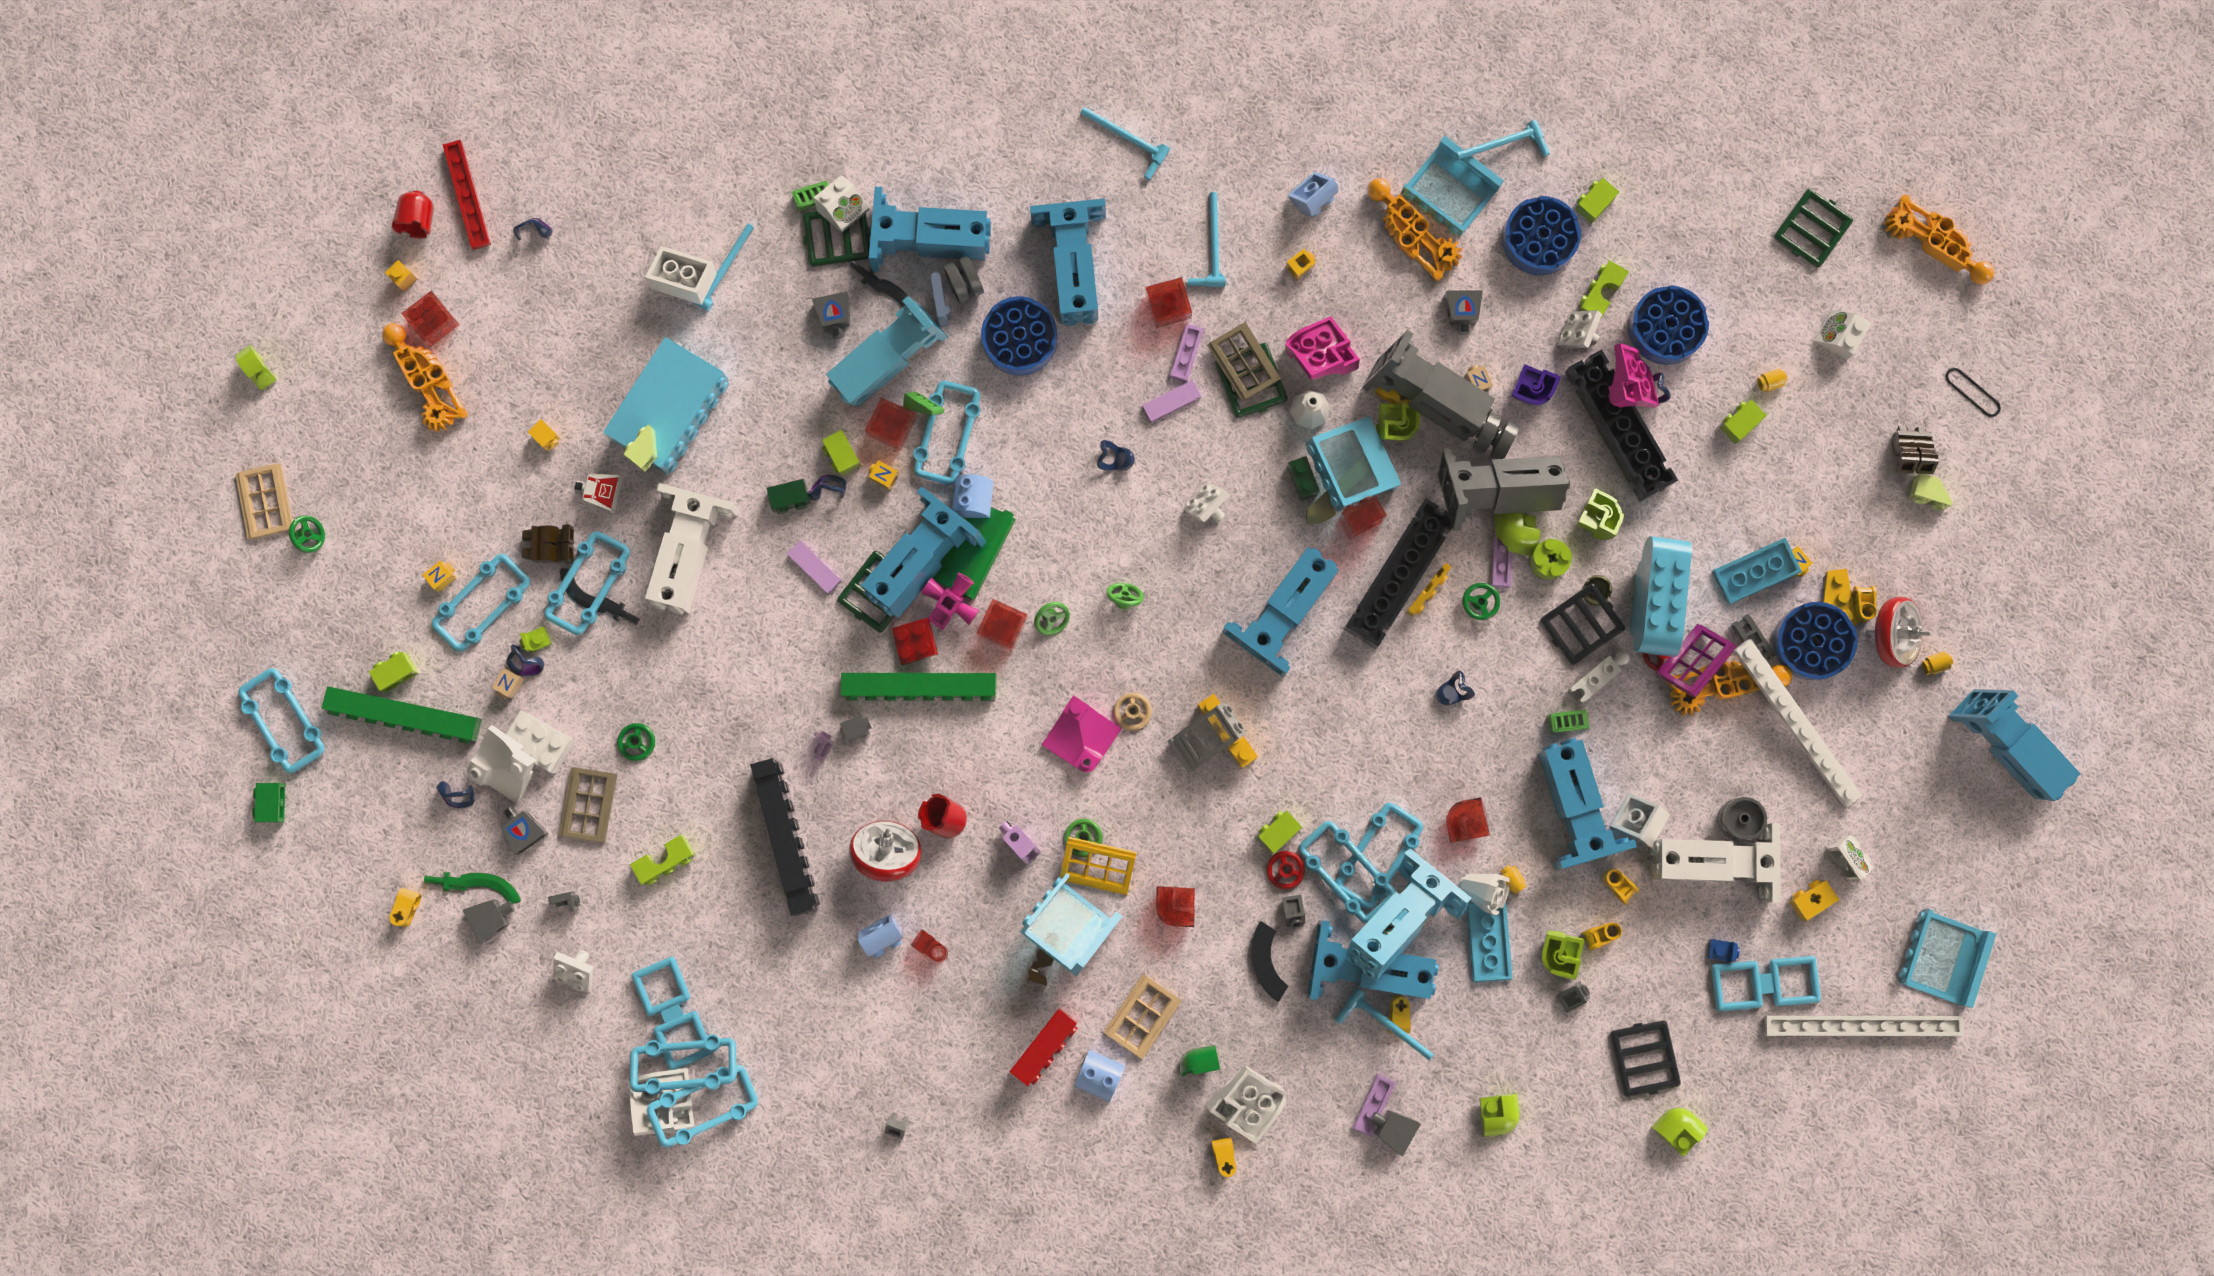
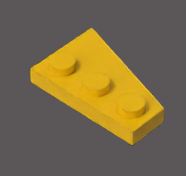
M1847 568L1827 571L1823 602L1840 608L1849 616L1848 618L1853 626L1858 625Z

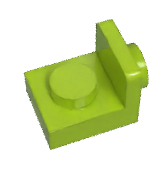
M545 626L528 633H520V645L523 650L526 649L529 653L552 645Z

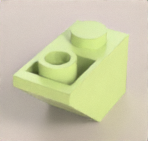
M650 425L639 430L638 437L634 442H630L626 446L624 453L631 462L644 472L657 458L655 431Z
M1927 474L1914 476L1908 498L1914 499V502L1918 504H1930L1936 510H1944L1952 506L1953 502L1939 478Z

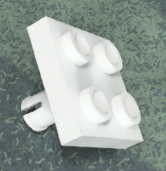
M1597 310L1571 311L1560 336L1558 346L1561 348H1589L1590 345H1595L1599 340V335L1595 334L1602 314Z
M1208 482L1200 488L1194 498L1187 502L1183 510L1186 514L1202 522H1205L1210 516L1214 521L1218 522L1224 517V513L1218 507L1230 494L1225 489Z
M579 950L573 959L557 952L553 959L552 978L561 984H568L578 991L589 993L593 978V967L585 964L589 959V954Z

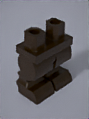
M1906 426L1897 427L1892 442L1894 456H1900L1896 465V472L1914 473L1916 470L1918 474H1934L1939 463V454L1936 453V448H1934L1932 432H1927L1925 427H1917L1914 431H1908Z
M570 524L562 525V529L556 526L545 525L531 526V529L522 531L523 541L531 542V548H522L521 557L523 559L531 560L535 563L563 562L573 564L574 546L571 544H574V527Z
M1047 932L1044 943L1055 952H1058L1059 948L1055 947L1058 936ZM1039 949L1037 952L1038 962H1033L1028 970V980L1047 986L1046 976L1040 975L1039 971L1041 968L1052 966L1054 959L1042 949Z

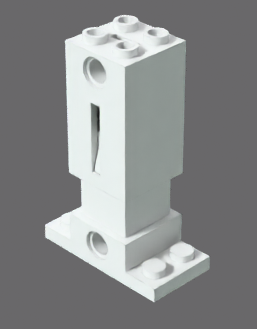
M659 483L657 491L662 495V498H665V501L673 503L671 510L675 513L670 533L664 532L645 599L656 609L665 610L666 607L672 613L683 615L684 612L689 613L708 551L705 541L710 525L715 526L718 513L726 518L737 517L739 509L733 502Z
M1780 823L1767 824L1763 833L1758 836L1761 842L1748 843L1746 846H1733V841L1656 840L1652 848H1650V855L1653 856V863L1650 864V875H1653L1655 880L1727 882L1733 881V878H1745L1746 883H1762V887H1759L1758 892L1762 903H1779Z

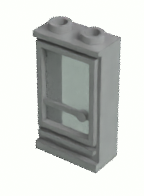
M1226 701L1217 705L1167 741L1188 773L1197 769L1247 734L1243 724L1237 720L1233 714V709Z

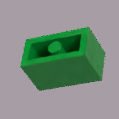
M256 783V788L253 790L255 807L252 810L254 822L284 823L286 784Z

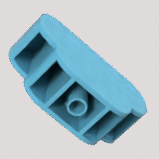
M1649 536L1644 544L1642 559L1637 566L1630 620V634L1634 636L1633 648L1635 652L1671 657L1677 656L1680 652L1684 636L1692 556L1690 541Z

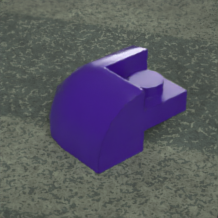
M1524 364L1510 397L1528 405H1542L1549 401L1555 393L1561 376L1544 369L1540 371Z

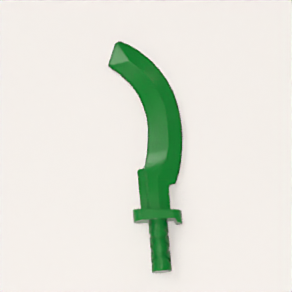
M444 872L445 878L426 875L424 877V883L444 885L443 891L449 892L450 889L465 891L469 887H487L498 891L507 902L510 901L514 904L521 901L519 894L509 882L499 876L488 873H467L457 878L450 877V872Z

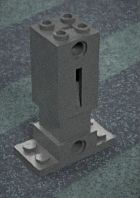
M1406 330L1377 359L1362 388L1369 391L1373 387L1376 388L1378 386L1387 393L1393 389L1410 400L1407 404L1409 407L1462 441L1469 437H1474L1478 430L1481 431L1484 428L1486 416H1489L1494 409L1492 404L1495 398L1441 363L1437 362L1435 365H1432L1418 356L1417 352L1419 349L1413 346L1412 341H1410L1414 333Z
M1443 448L1437 474L1453 531L1461 530L1462 522H1465V516L1472 515L1474 509H1493L1494 514L1561 510L1563 502H1566V491L1570 488V480L1566 477L1565 465L1562 464L1560 456L1492 460L1491 466L1471 467L1470 461L1456 462V457L1452 455L1451 448Z

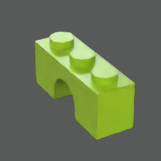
M1611 260L1606 265L1602 264L1597 272L1600 276L1597 281L1592 280L1588 287V290H1590L1588 296L1584 295L1578 304L1581 306L1579 311L1597 310L1603 316L1611 302L1602 297L1601 289L1610 288L1616 292L1629 271Z
M679 835L664 844L668 852L665 862L656 864L651 855L646 854L630 864L641 885L647 884L650 886L658 881L657 878L663 874L668 876L673 873L676 866L680 864L685 866L692 862L691 858L695 854L684 835Z

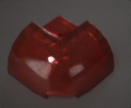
M1482 797L1460 801L1450 808L1446 816L1450 843L1490 836L1487 812Z
M1156 886V912L1160 920L1174 927H1194L1195 888Z

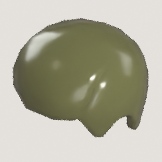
M1593 575L1588 578L1583 588L1591 583L1595 584L1606 601H1608L1613 591L1611 581L1603 575ZM1592 593L1584 597L1585 601L1589 604L1600 606Z

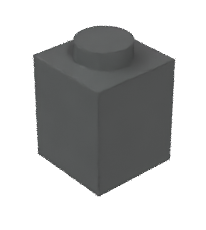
M862 715L840 723L846 740L849 743L869 735V729L872 728L869 719H864Z

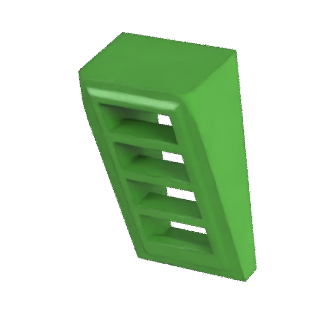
M827 180L792 192L800 212L816 206L814 191L817 190L820 193V188L824 187L825 189L829 186ZM808 193L811 194L813 198L812 200H809L807 196ZM804 196L806 202L802 203L800 197Z
M918 392L904 394L903 407L905 409L928 415L944 413L942 407Z
M1586 709L1548 715L1551 734L1589 729ZM1578 714L1582 715L1583 725L1579 724ZM1571 715H1574L1576 726H1572ZM1565 716H1567L1568 727H1565ZM1558 717H1560L1561 728H1558Z

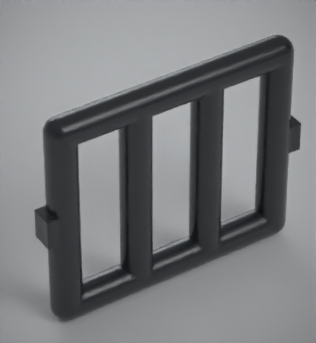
M1593 583L1577 592L1540 619V622L1552 637L1553 644L1560 648L1572 665L1577 664L1625 630V625L1612 609L1614 607L1611 602L1606 601ZM1592 593L1616 626L1607 634L1582 601V598ZM1574 604H1576L1599 636V639L1591 645L1566 612ZM1558 615H1560L1583 647V650L1575 656L1550 623Z
M1665 1020L1647 1024L1636 1023L1632 1027L1610 1032L1624 1096L1630 1097L1645 1093L1651 1095L1658 1093L1659 1090L1679 1087L1681 1085L1670 1032ZM1661 1029L1663 1041L1621 1049L1619 1037ZM1665 1048L1668 1060L1626 1069L1623 1057ZM1670 1068L1672 1080L1630 1088L1628 1076Z

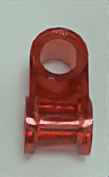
M923 929L919 931L910 944L917 951L934 961L942 962L948 957L947 948ZM940 948H942L941 953L943 954V956H938L936 958V953L934 952L935 949L939 950Z

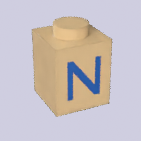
M1475 365L1467 369L1468 372L1464 376L1467 381L1484 392L1491 390L1493 384L1484 365L1481 367Z
M503 668L492 688L497 691L495 693L497 696L505 700L507 697L513 699L524 678Z

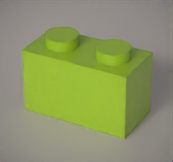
M1604 178L1599 182L1595 180L1588 188L1590 192L1587 195L1583 193L1576 201L1578 205L1575 210L1591 224L1620 192Z
M1752 399L1747 403L1743 401L1735 408L1737 412L1733 416L1729 414L1722 420L1724 424L1720 429L1734 444L1744 438L1767 416Z
M843 430L822 440L824 446L821 448L826 457L831 456L833 462L830 464L835 473L839 472L843 476L861 466Z
M395 652L389 656L390 659L385 662L376 663L373 669L368 671L379 691L386 693L418 674L407 653Z
M1280 810L1272 818L1274 822L1270 826L1265 824L1258 831L1260 835L1257 838L1272 854L1277 852L1303 828L1287 810L1284 813Z

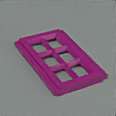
M1697 623L1683 640L1679 654L1675 657L1670 656L1656 674L1691 697L1696 698L1737 646ZM1701 635L1711 639L1703 650L1693 646ZM1714 642L1723 646L1715 658L1705 653ZM1690 649L1699 653L1691 665L1681 660ZM1702 656L1711 660V663L1703 672L1694 668ZM1678 663L1687 667L1679 679L1670 674ZM1690 670L1700 675L1691 687L1682 682Z

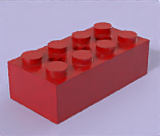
M1059 1007L1009 1072L1027 1087L1030 1083L1035 1085L1041 1077L1039 1073L1041 1069H1047L1054 1060L1052 1055L1055 1052L1059 1054L1066 1045L1064 1042L1066 1037L1069 1036L1071 1038L1078 1030L1076 1026L1078 1022Z

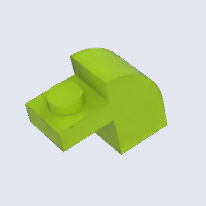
M251 344L235 355V359L242 371L261 391L277 380L264 364L263 358Z

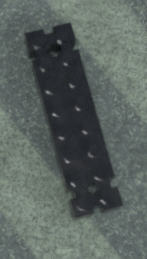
M1601 349L1588 356L1584 362L1581 360L1569 366L1565 374L1571 385L1576 383L1579 387L1576 391L1578 397L1628 483L1634 482L1636 487L1633 491L1639 502H1642L1655 495L1658 490L1661 492L1672 486L1678 479L1671 467L1666 469L1664 466L1667 460L1635 406L1621 408L1612 405L1610 402L1609 386H1612L1615 371L1614 369L1608 370L1607 364L1609 360Z
M1425 498L1415 514L1419 518L1413 517L1355 611L1359 612V614L1355 615L1353 613L1343 629L1354 637H1357L1359 634L1365 637L1363 642L1375 650L1386 635L1383 629L1389 630L1445 541L1446 537L1443 533L1448 535L1452 529L1448 511L1445 510L1443 514L1437 511L1439 506ZM1429 523L1433 524L1432 529L1428 528ZM1372 618L1374 620L1371 626L1368 625L1366 619Z
M774 758L750 764L782 886L786 894L790 915L799 916L816 911L820 901L818 894L813 893L812 890L815 882L813 876L808 874L807 868L810 867L808 857L803 855L802 849H805L803 839L798 837L797 830H800L798 820L793 818L792 812L795 811L793 802L787 796V793H790L787 781L785 782L782 779V775L785 774L783 765Z

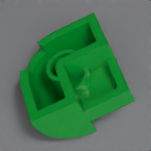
M1215 1045L1188 1050L1182 1056L1179 1063L1180 1076H1186L1189 1073L1195 1075L1221 1070Z

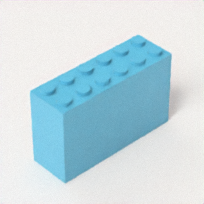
M664 337L603 433L612 442L625 449L630 442L635 441L641 428L650 425L655 431L657 458L651 465L668 475L676 469L679 457L686 454L688 450L687 445L690 440L693 441L697 437L698 428L707 421L709 417L707 414L710 409H714L719 402L718 397L721 392L724 393L727 390L729 380L720 369Z

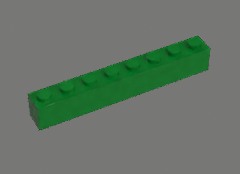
M841 673V696L846 698V701H857V698H865V701H877V698H884V701H896V698H903V701H915V698H923V701H934V698H942V701H954V698H961V701H973V698H980V701H992V698H996V673Z
M329 686L326 688L321 709L328 711V715L339 717L340 713L346 714L347 719L358 720V717L365 718L364 722L376 724L377 721L384 722L383 726L395 728L396 725L403 726L402 730L414 732V729L421 730L423 735L432 736L433 733L440 734L439 738L451 740L452 737L459 738L458 742L470 744V741L477 742L482 719Z

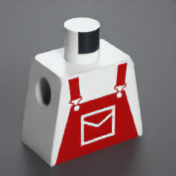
M589 474L586 482L576 481L574 491L583 493L582 500L585 503L615 514L623 479L619 475Z

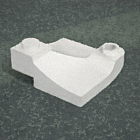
M491 726L487 729L476 756L471 760L467 773L469 778L480 786L489 785L513 802L518 803L533 774L532 768L536 760L522 751L524 746L494 726Z
M1245 1065L1228 1085L1221 1090L1217 1089L1206 1106L1209 1112L1225 1121L1227 1126L1257 1144L1281 1113L1286 1102V1093L1280 1085L1270 1082Z
M688 1068L639 1076L638 1085L645 1084L651 1078L658 1079L660 1082L689 1080ZM629 1085L634 1136L655 1134L646 1111L648 1105L658 1100L664 1092L670 1091L674 1093L681 1089L662 1090L658 1095L651 1096L647 1092H634ZM691 1094L676 1100L675 1104L670 1108L660 1107L655 1110L663 1133L675 1134L682 1128L688 1130L694 1128Z

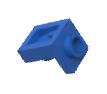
M1710 939L1709 959L1736 962L1740 954L1737 942Z

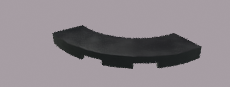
M1260 921L1252 939V966L1263 989L1274 1000L1279 1002L1289 985L1278 976L1271 959V945L1277 931Z

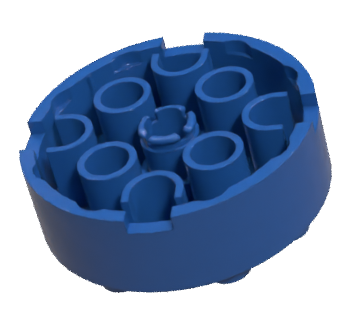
M1539 196L1521 202L1512 211L1503 228L1502 245L1507 258L1519 270L1531 275H1549L1561 270L1576 253L1581 240V229L1574 211L1563 201L1549 196ZM1538 233H1542L1545 238H1540Z
M1674 285L1657 287L1645 294L1632 310L1628 323L1630 340L1633 346L1639 350V353L1651 362L1662 365L1683 362L1701 347L1708 335L1709 321L1706 307L1700 298L1688 289ZM1666 322H1669L1672 328H1668Z
M1016 296L998 302L990 309L981 328V338L987 358L997 369L1010 375L1025 376L1041 370L1050 362L1056 351L1058 339L1055 320L1051 312L1044 305L1029 297ZM1023 333L1024 337L1018 339L1015 337V334Z
M1825 602L1806 603L1789 611L1778 623L1774 634L1775 653L1779 662L1787 666L1794 676L1806 680L1826 679L1843 671L1853 660L1858 643L1856 629L1848 618L1849 616L1840 608ZM1813 636L1818 637L1820 641L1819 646H1815L1812 643L1811 639Z

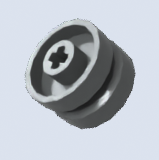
M968 255L958 259L960 271L952 262L943 266L947 282L960 304L969 300L967 288L975 297L984 293L980 279Z
M1741 797L1729 800L1722 805L1718 812L1717 822L1720 830L1726 837L1736 841H1744L1757 838L1763 833L1767 825V814L1759 801L1749 797Z

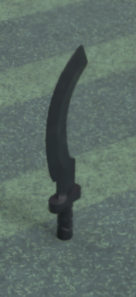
M855 260L850 263L849 266L864 277L861 283L864 285L867 283L877 292L881 291L891 296L902 308L905 306L903 300L908 295L899 286L886 279H879L874 275V271L871 268L868 272L860 264L856 263Z
M568 568L560 569L561 582L566 576ZM574 577L566 589L569 597L585 608H590L596 598L584 592L577 585ZM605 597L597 610L599 613L607 611L613 614V620L617 622L619 621V616L635 625L640 621V618L623 610L625 607L624 603L620 602L617 604Z

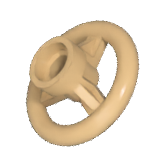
M1127 693L1116 701L1113 714L1120 727L1125 730L1136 731L1148 724L1151 719L1152 709L1149 701L1141 694ZM1129 699L1125 713L1120 716L1119 709L1121 704ZM1135 699L1140 700L1144 704L1146 715L1140 713V707L1135 703ZM1131 708H1134L1136 710V713L1134 715H1131L1129 713V710ZM1127 718H1139L1142 720L1137 725H1128L1123 721Z

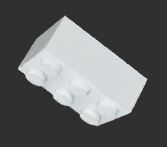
M661 246L645 277L652 290L702 305L717 273L711 261Z
M521 710L506 734L524 746L522 751L535 759L536 765L553 774H556L575 742L572 738Z

